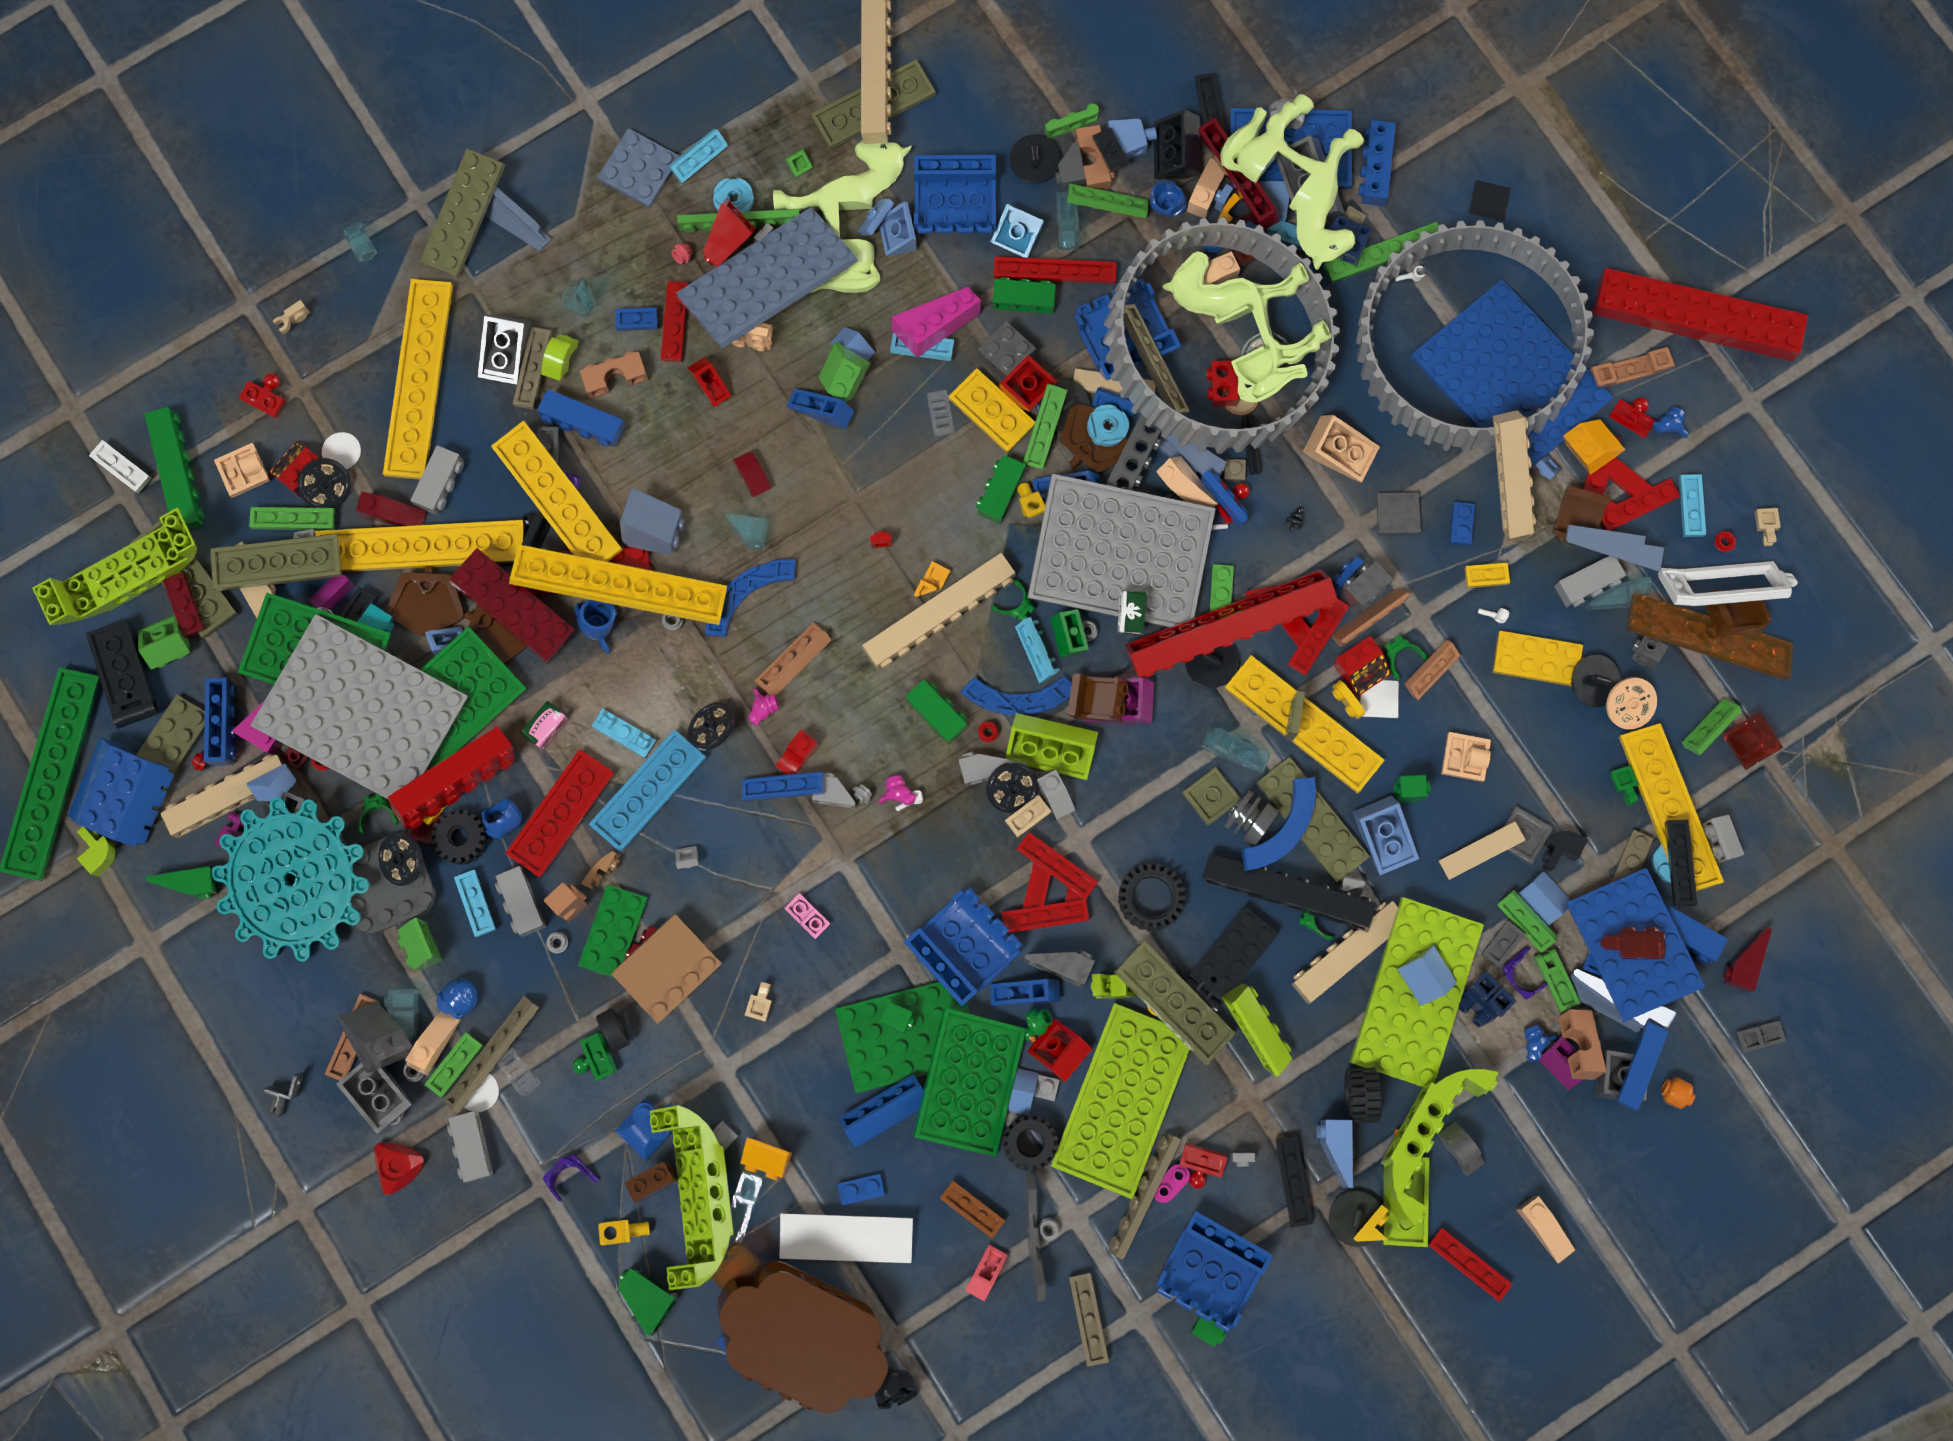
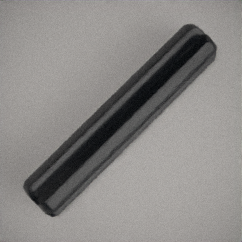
M1252 415L1242 417L1243 429L1255 427ZM1248 444L1246 446L1249 472L1250 475H1258L1261 473L1258 448L1255 449L1251 444Z

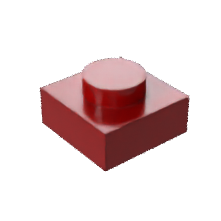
M878 531L874 535H870L872 549L892 547L891 533Z

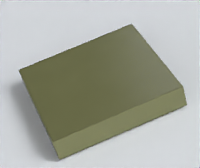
M1297 691L1291 700L1285 734L1286 740L1293 741L1298 734L1305 692Z
M1216 767L1182 792L1183 796L1207 826L1233 808L1240 799Z

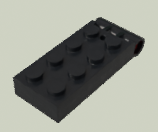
M125 618L87 632L86 637L115 726L120 729L158 715L160 711L156 703L157 699L144 659L138 650V641L132 622Z
M1245 906L1186 978L1185 982L1216 1012L1224 1002L1221 997L1236 988L1279 933ZM1211 978H1215L1216 982H1211Z

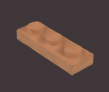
M1446 640L1404 684L1413 698L1419 700L1460 657L1454 644Z

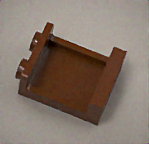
M1567 485L1552 533L1557 535L1556 539L1567 542L1566 533L1568 525L1599 529L1606 505H1609L1611 497Z
M1715 589L1711 590L1710 592H1720V590ZM1763 600L1705 605L1718 637L1763 632L1772 621L1771 614Z
M1073 674L1067 715L1075 719L1122 722V717L1125 714L1124 702L1125 695L1128 693V680L1119 676L1101 678Z
M671 1161L666 1164L661 1162L626 1181L625 1186L634 1203L643 1202L678 1183V1175Z

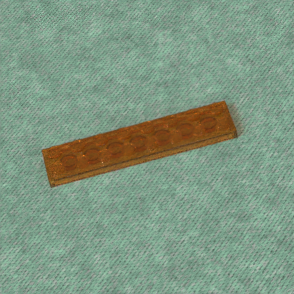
M1633 593L1630 598L1627 630L1786 681L1791 677L1793 643L1760 632L1718 637L1709 616L1638 593Z

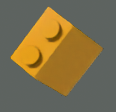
M1600 419L1580 423L1563 435L1568 449L1590 475L1625 451V448Z
M747 1138L740 1163L745 1165V1170L757 1173V1170L766 1172L765 1177L777 1181L778 1177L784 1178L792 1152Z

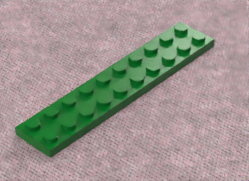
M58 668L0 864V872L43 882L101 680L99 676Z

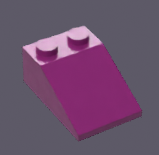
M1144 677L1123 678L1128 680V693L1125 695V714L1122 717V722L1084 721L1130 725L1152 724L1154 682Z

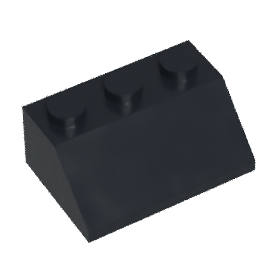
M1183 109L1154 121L1157 139L1154 140V178L1188 179L1201 174L1200 134L1198 131L1200 116Z

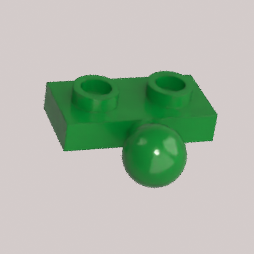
M601 1032L580 1041L586 1058L578 1057L574 1060L572 1067L577 1074H584L591 1068L595 1080L600 1081L618 1072Z

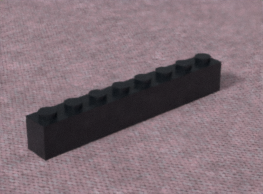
M1218 852L1209 854L1202 876V882L1369 932L1377 903H1373V900L1368 897L1361 896L1357 898L1345 890L1337 892L1331 890V887L1325 884L1317 886L1311 884L1305 878L1298 877V879H1294L1282 871H1277V873L1268 871L1269 869L1265 866L1244 871L1242 859L1234 861L1228 859L1225 854Z

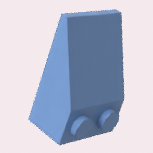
M1392 795L1353 811L1359 831L1379 875L1419 859L1400 804Z
M1321 1120L1320 1125L1316 1126V1137L1320 1138V1144L1342 1188H1353L1352 1120Z

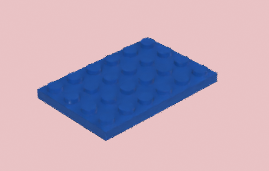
M1255 108L1230 109V136L1252 120ZM1311 110L1308 114L1304 115V123L1301 128L1285 129L1284 140L1289 146L1311 135L1319 140L1325 159H1327L1332 140L1334 138H1342L1348 129H1352V110ZM1267 116L1259 132V136L1263 135L1266 132V124L1269 120ZM1352 149L1346 151L1340 157L1337 170L1338 189L1352 188ZM1276 158L1258 179V182L1284 181Z
M1647 868L1566 903L1623 1023L1705 988Z

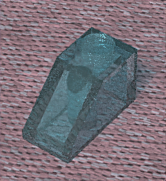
M361 220L342 229L359 263L370 261L378 254Z
M726 513L728 523L744 545L753 550L766 548L770 525L768 519Z

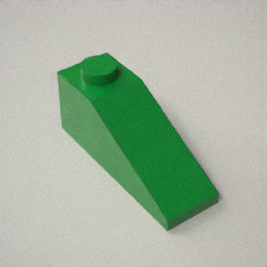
M210 866L145 877L147 882L197 897L198 900L211 899V895L219 894L218 883L211 876L213 868Z

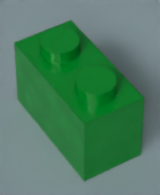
M1078 609L1060 612L1050 618L1060 659L1080 655L1089 650Z
M1426 775L1400 776L1393 783L1394 798L1399 804L1421 803L1430 794V782L1426 781Z

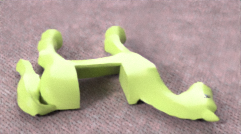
M1299 94L1292 102H1286L1282 106L1280 113L1273 115L1267 121L1266 132L1259 136V132L1266 119L1267 112L1261 107L1256 108L1252 120L1227 139L1221 149L1220 157L1221 164L1226 169L1242 172L1255 183L1274 161L1278 152L1311 174L1299 189L1289 207L1297 211V239L1306 255L1312 257L1313 265L1318 270L1322 262L1336 259L1350 250L1355 244V236L1352 231L1347 229L1333 231L1324 229L1326 216L1333 207L1338 192L1337 170L1340 157L1348 150L1359 148L1364 143V138L1356 130L1348 129L1342 138H1334L1332 140L1329 154L1324 162L1308 158L1291 149L1284 140L1286 126L1291 120L1299 115L1308 114L1314 108L1310 98Z
M861 140L855 146V153L857 157L867 163L870 170L830 180L818 190L802 197H793L781 190H773L774 210L799 209L801 212L807 208L819 206L825 223L840 238L839 210L871 209L873 198L896 181L904 165L903 158L909 153L912 146L903 148L893 142L863 144V140ZM860 239L842 240L857 256L858 262L810 293L820 289H831L844 293L867 292L874 288L880 282V274L874 265V246L872 243Z
M1195 252L1177 269L1172 281L1162 286L1165 290L1173 293L1174 299L1181 306L1195 313L1214 316L1217 324L1230 322L1253 312L1265 346L1231 361L1234 371L1238 376V394L1240 399L1247 402L1257 403L1267 400L1278 393L1291 380L1307 377L1308 372L1304 364L1286 368H1279V366L1284 363L1296 364L1300 362L1306 354L1318 351L1321 343L1331 339L1330 330L1323 320L1314 324L1311 333L1298 343L1283 345L1273 337L1269 325L1268 300L1282 296L1291 297L1296 294L1299 285L1309 281L1308 273L1301 263L1293 266L1290 275L1285 280L1274 285L1257 284L1244 278L1231 279L1218 285H1204V276L1209 266V258L1202 252ZM1245 383L1248 384V385H1252V386L1249 387V388H1246Z

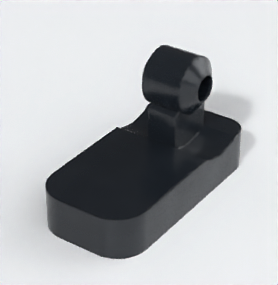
M537 512L535 516L526 513L522 516L521 520L529 529L522 545L540 549L551 525L541 512Z

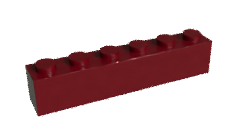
M1216 118L1199 127L1198 131L1201 140L1256 223L1263 226L1264 231L1279 222L1280 218L1277 209L1258 181L1255 183L1242 172L1229 170L1222 166L1221 149L1229 137Z

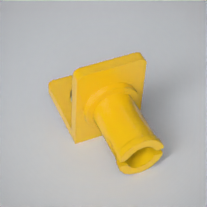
M1028 483L1020 484L1017 487V491L1021 496L1019 501L1023 516L1030 518L1043 513L1045 504L1039 492L1032 493Z
M628 1220L598 1224L600 1245L630 1242V1237L648 1236L650 1234L648 1221L629 1224ZM607 1227H614L616 1229L614 1239L608 1240L604 1236V1231Z

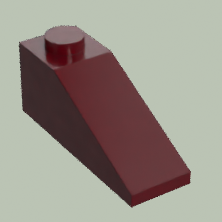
M362 491L356 508V512L362 518L396 526L424 525L427 514L425 510Z
M1766 928L1761 930L1729 963V966L1725 967L1723 972V978H1725L1724 985L1745 992L1755 991L1772 929Z

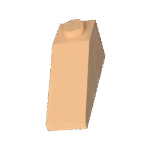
M1210 158L1188 203L1187 212L1201 218L1207 217L1214 197L1225 177L1215 159Z
M1232 251L1209 261V266L1204 276V285H1218L1238 278L1240 267Z
M1181 456L1169 458L1156 471L1166 485L1185 502L1212 508L1219 504Z
M440 1011L416 1041L405 1060L407 1065L428 1076L461 1019H456L450 1014H444Z
M1532 1196L1516 1209L1557 1263H1560L1575 1251L1557 1220L1539 1196Z

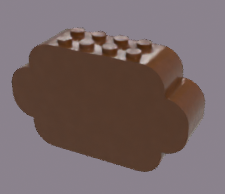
M771 1261L759 1268L754 1277L749 1275L736 1276L723 1287L716 1304L720 1325L724 1331L723 1344L729 1364L745 1380L752 1381L753 1379L758 1381L762 1388L768 1391L774 1389L780 1392L779 1395L789 1401L794 1399L807 1410L813 1408L822 1413L836 1412L847 1404L850 1397L858 1399L867 1398L875 1394L881 1387L888 1372V1362L879 1344L881 1339L880 1324L875 1318L871 1307L865 1302L782 1261Z

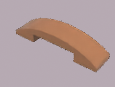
M1666 347L1648 352L1644 356L1614 364L1609 362L1591 368L1597 387H1608L1660 373L1674 367L1675 364L1669 348Z

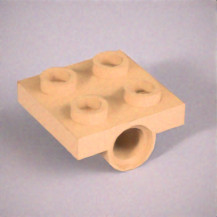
M761 323L732 343L740 348L749 346L757 351L771 350L773 325Z
M253 443L214 460L231 498L270 481Z
M1448 732L1441 774L1484 782L1486 769L1490 762L1491 752L1489 749L1491 740Z

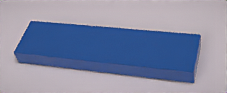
M823 772L742 779L743 801L824 794Z
M1651 1022L1645 1024L1616 1102L1634 1111L1639 1110L1669 1031Z

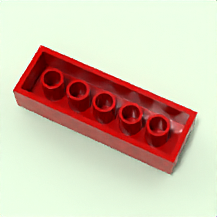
M498 726L389 795L388 800L392 812L406 831L419 827L423 820L429 816H436L446 805L456 803L460 796L473 792L477 785L483 781L491 780L495 773L511 767L515 761L511 743Z

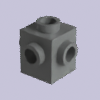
M1645 634L1642 640L1637 639L1632 650L1635 653L1632 659L1643 667L1647 666L1655 670L1668 645L1662 643L1655 636Z

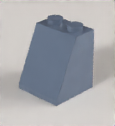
M631 488L620 520L623 545L672 555L673 549L677 548L679 544L678 533L683 531L685 519H682L681 510L637 489Z

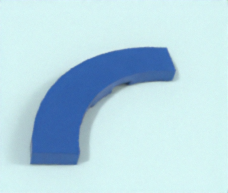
M796 559L770 561L769 563L752 567L736 577L727 585L720 624L706 623L705 636L726 637L734 612L756 590L777 582L794 581Z
M1063 675L1058 681L1041 691L1030 694H1007L986 686L974 677L960 693L972 703L988 711L1008 716H1015L1016 713L1028 716L1046 712L1069 700L1072 682Z
M1315 777L1292 780L1293 797L1288 818L1272 838L1258 846L1242 849L1244 871L1258 869L1279 860L1298 843L1308 827L1314 810Z

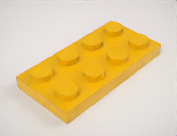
M977 368L948 396V399L1007 454L1034 428L1035 421Z
M1499 631L1492 673L1572 686V672L1575 665L1581 660L1583 645Z

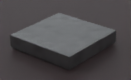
M1419 492L1376 494L1378 535H1418L1421 533Z
M1515 806L1503 827L1516 822L1525 841L1507 851L1531 865L1553 827Z

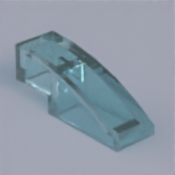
M1650 577L1634 579L1608 589L1592 600L1585 607V611L1627 608L1633 603L1632 599L1649 597L1652 594Z
M743 1170L730 1205L734 1234L730 1235V1240L739 1243L743 1242L765 1175Z

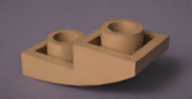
M612 851L601 858L591 868L581 884L591 890L594 886L597 887L602 879V875H600L602 871L610 875L611 871L616 870L620 862L618 860L619 855Z

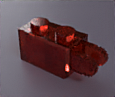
M1635 927L1622 928L1623 931L1617 933V936H1605L1600 941V947L1604 950L1618 951V956L1621 959L1663 960L1665 958V931H1659L1658 927H1647L1645 931H1636Z

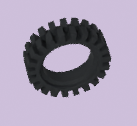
M1147 863L1132 869L1123 879L1118 892V903L1124 918L1131 925H1135L1141 930L1159 931L1169 927L1177 920L1184 908L1186 896L1181 879L1176 876L1177 874L1174 871H1170L1167 866L1163 867L1157 863L1156 865ZM1143 879H1159L1168 886L1171 892L1170 907L1160 916H1145L1138 912L1133 905V888Z

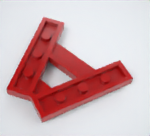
M1614 436L1620 442L1621 438ZM1616 457L1591 475L1587 472L1582 488L1604 495L1609 479L1631 497L1618 504L1610 500L1609 505H1606L1600 524L1607 531L1617 529L1681 496L1671 478L1652 487Z
M1276 586L1247 591L1245 596L1247 598ZM1338 599L1330 608L1317 609L1320 614L1311 628L1308 627L1301 616L1293 618V621L1288 624H1281L1298 647L1287 665L1305 676L1350 606Z
M1028 832L1016 850L1034 863L1023 909L1001 912L1002 922L1010 930L1007 934L1089 921L1086 899L1098 881ZM1052 875L1068 887L1064 903L1044 906L1050 876Z

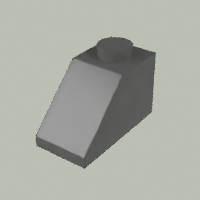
M1078 142L1073 143L1059 162L1058 172H1055L1056 184H1060L1061 191L1068 190L1069 183L1085 186L1086 177Z

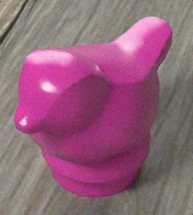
M754 688L755 699L752 711L749 714V721L759 726L761 720L767 719L770 713H775V711L779 710V704L775 694L763 696L757 688Z
M892 776L885 780L887 791L878 800L879 804L886 801L901 802L904 805H912L917 795H913L909 787L905 786L902 776Z

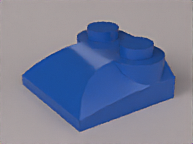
M646 1099L638 1104L633 1112L615 1130L645 1161L673 1134V1131L652 1133L649 1111L657 1109Z

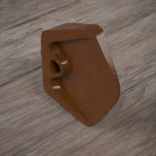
M1076 404L1069 411L1060 436V442L1075 455L1069 462L1073 468H1076L1082 461L1094 472L1102 473L1116 465L1128 438L1125 436L1122 442L1112 447L1096 445L1087 431V421L1096 408ZM1105 421L1103 427L1106 430H1110L1113 425L1112 423L1109 424V421Z
M425 566L424 573L401 574L387 607V614L392 616L394 621L419 636H426L425 632L447 629L465 618L459 590L450 584L449 578L451 576L448 574H434L432 566Z
M476 606L474 613L470 611L465 613V619L471 620L468 626L504 665L527 648L478 606Z

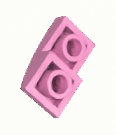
M800 893L784 907L815 939L830 925Z

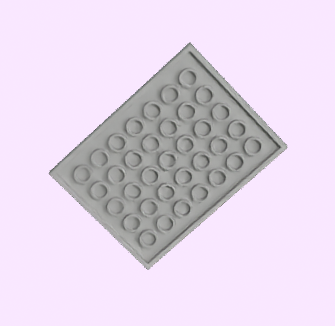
M1052 474L1027 598L1118 617L1120 592H1146L1145 623L1171 627L1190 620L1195 616L1215 508Z
M315 614L250 726L388 799L389 795L426 772L468 696Z

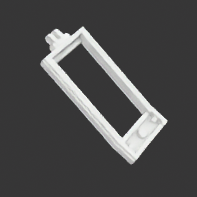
M1774 561L1689 569L1661 568L1658 572L1661 583L1675 605L1700 606L1789 598L1792 593L1791 587L1796 586L1798 583L1793 574L1780 571ZM1764 574L1772 587L1695 594L1687 581Z

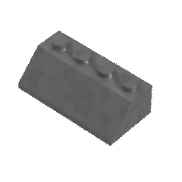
M1311 135L1289 145L1291 149L1303 156L1321 162L1326 160L1319 140ZM1278 152L1276 160L1292 202L1299 189L1311 174ZM1338 193L1333 207L1326 216V223L1336 219L1338 214L1341 216L1345 214Z

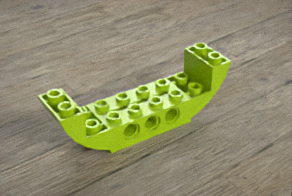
M179 508L159 517L163 525L159 529L64 581L49 578L34 586L32 589L49 625L71 623L112 611L161 584L163 579L181 573V570L195 557L197 547Z
M1469 1069L1456 1072L1435 1084L1430 1083L1419 1092L1381 1161V1164L1384 1165L1383 1182L1386 1198L1394 1216L1403 1228L1407 1229L1415 1227L1416 1224L1420 1225L1426 1215L1423 1212L1426 1206L1403 1191H1407L1413 1182L1411 1179L1414 1171H1419L1423 1164V1160H1421L1425 1152L1428 1153L1434 1142L1431 1139L1435 1133L1438 1134L1444 1125L1442 1119L1446 1114H1450L1455 1105L1452 1103L1456 1095L1459 1096L1463 1089L1476 1097L1487 1094L1489 1090L1492 1092L1498 1083L1496 1079L1497 1071ZM1407 1146L1411 1149V1153L1408 1152Z
M679 1105L651 1110L649 1113L652 1133L673 1131L675 1164L677 1167L680 1208L686 1246L687 1264L667 1267L669 1290L699 1287L717 1271L728 1249L730 1235H734L723 1146L719 1145L707 1123L691 1110Z

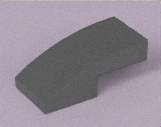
M1780 1020L1737 1032L1743 1053L1787 1042Z

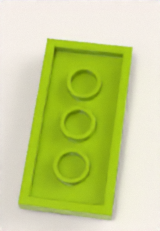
M1421 1158L1423 1160L1421 1168L1418 1172L1414 1171L1411 1176L1413 1182L1407 1191H1403L1426 1206L1423 1211L1426 1215L1420 1225L1416 1224L1415 1227L1403 1228L1388 1204L1383 1183V1206L1389 1210L1386 1213L1389 1218L1383 1224L1382 1234L1388 1240H1382V1245L1428 1247L1429 1158Z

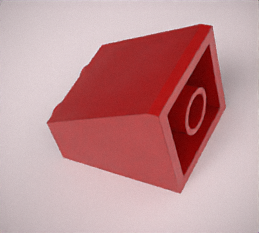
M727 197L720 205L703 250L705 254L704 259L711 266L714 264L716 267L727 259L755 229Z

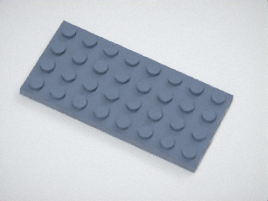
M810 207L684 287L676 294L678 299L723 349L855 264L858 260L857 256Z

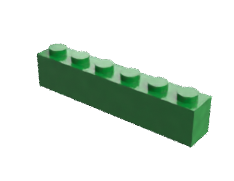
M169 407L144 413L168 512L179 508L189 531L204 527L202 522L204 513L201 507L198 506L197 500H200L197 489L193 486L192 481H195V477L188 466L190 457L188 452L184 450L183 443H185V438L182 431H179L178 424H180V418L177 412H173Z

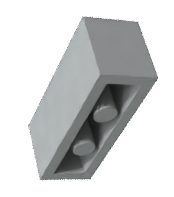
M438 445L436 446L410 500L414 506L438 515L439 511L444 509L448 492L453 490L455 486L454 480L457 474L461 473L464 466V460L459 454Z
M1608 556L1560 580L1554 587L1566 608L1571 605L1575 608L1585 603V598L1592 596V598L1598 597L1604 593L1603 589L1607 587L1613 589L1621 585V580L1626 574L1617 558Z
M518 866L495 876L497 879L495 887L499 895L503 894L505 899L503 907L507 914H511L513 921L510 924L514 933L525 937L546 928L547 926L524 869Z
M473 1111L448 1118L447 1130L449 1136H453L455 1144L452 1145L454 1157L458 1158L460 1165L457 1167L459 1178L463 1179L464 1183H469L493 1176L479 1112Z

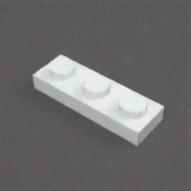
M103 440L89 455L137 494L152 479Z

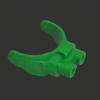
M1014 580L1013 583L1019 587L1024 596L1021 605L1010 611L999 610L994 605H991V609L1000 615L1012 616L1014 619L1018 618L1020 621H1023L1025 618H1028L1026 614L1028 612L1031 614L1036 607L1027 598L1026 590L1018 580Z
M1401 635L1393 639L1394 643L1388 642L1384 645L1388 652L1387 656L1390 659L1391 672L1396 680L1400 679L1394 666V659L1398 652L1413 650L1424 661L1427 660V655L1419 647L1410 644Z
M376 794V798H372V796L363 798V812L359 819L360 834H364L363 825L367 816L377 809L389 810L395 826L399 824L398 818L392 812L388 801L383 796Z
M1304 913L1303 917H1300L1299 925L1313 930L1321 938L1329 941L1334 939V937L1324 935L1317 929L1314 916Z

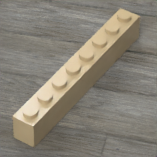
M862 0L861 135L863 144L888 143V135H891V123L888 122V117H891V105L888 104V99H891V87H888V82H891V70L888 69V64H891V53L888 52V47H891V35H888V30H891V18L888 17V13H891L890 0Z
M998 554L862 645L863 650L877 670L881 667L882 669L887 668L893 663L892 660L894 658L905 656L910 652L909 648L915 644L917 646L923 644L928 639L927 636L933 632L934 634L941 632L945 628V624L950 621L953 623L959 620L963 612L974 610L980 605L979 602L981 600L992 598L997 593L996 590L1002 586L1004 588L1010 586L1014 582L1015 571L1003 554Z

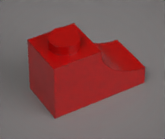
M703 357L688 367L694 380L714 407L731 396L708 359Z
M800 729L787 745V749L775 766L786 775L797 774L818 749L817 742Z

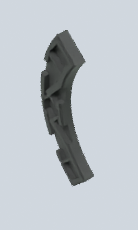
M1025 1174L1028 1249L1036 1300L1040 1302L1046 1299V1282L1039 1252L1037 1186L1034 1175Z

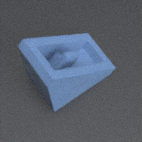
M846 327L831 341L833 345L835 342H838L867 361L875 354V351L859 332Z
M454 627L425 632L432 652L437 655L462 633L463 629L462 627Z
M283 764L248 782L247 786L257 801H271L275 797L282 798L284 792H288L294 785L296 778L287 765Z
M1020 1068L1017 1069L1008 1111L1029 1115L1039 1073Z

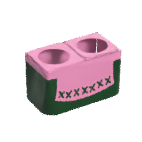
M546 701L522 730L521 735L543 750L566 723L568 718L553 704Z

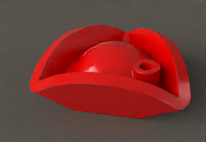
M378 1143L374 1147L377 1174L381 1189L386 1195L396 1193L407 1186L417 1176L423 1166V1156L409 1147L392 1143Z

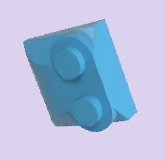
M1006 204L990 242L1024 258H1028L1038 235L1043 229L1044 220Z

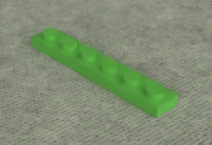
M786 209L741 213L755 228L765 226L767 223L774 228L798 216L800 210ZM717 213L677 215L679 229L687 233L694 232L695 230L710 232Z
M1438 223L1429 224L1364 248L1357 267L1340 260V258L1324 263V269L1331 284L1387 264L1389 255L1392 252L1401 253L1404 242L1409 240L1415 243L1423 231L1429 234L1437 232Z

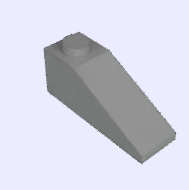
M973 752L964 754L962 759H958L965 787L988 781L991 773L1002 764L1019 762L983 754L974 755Z

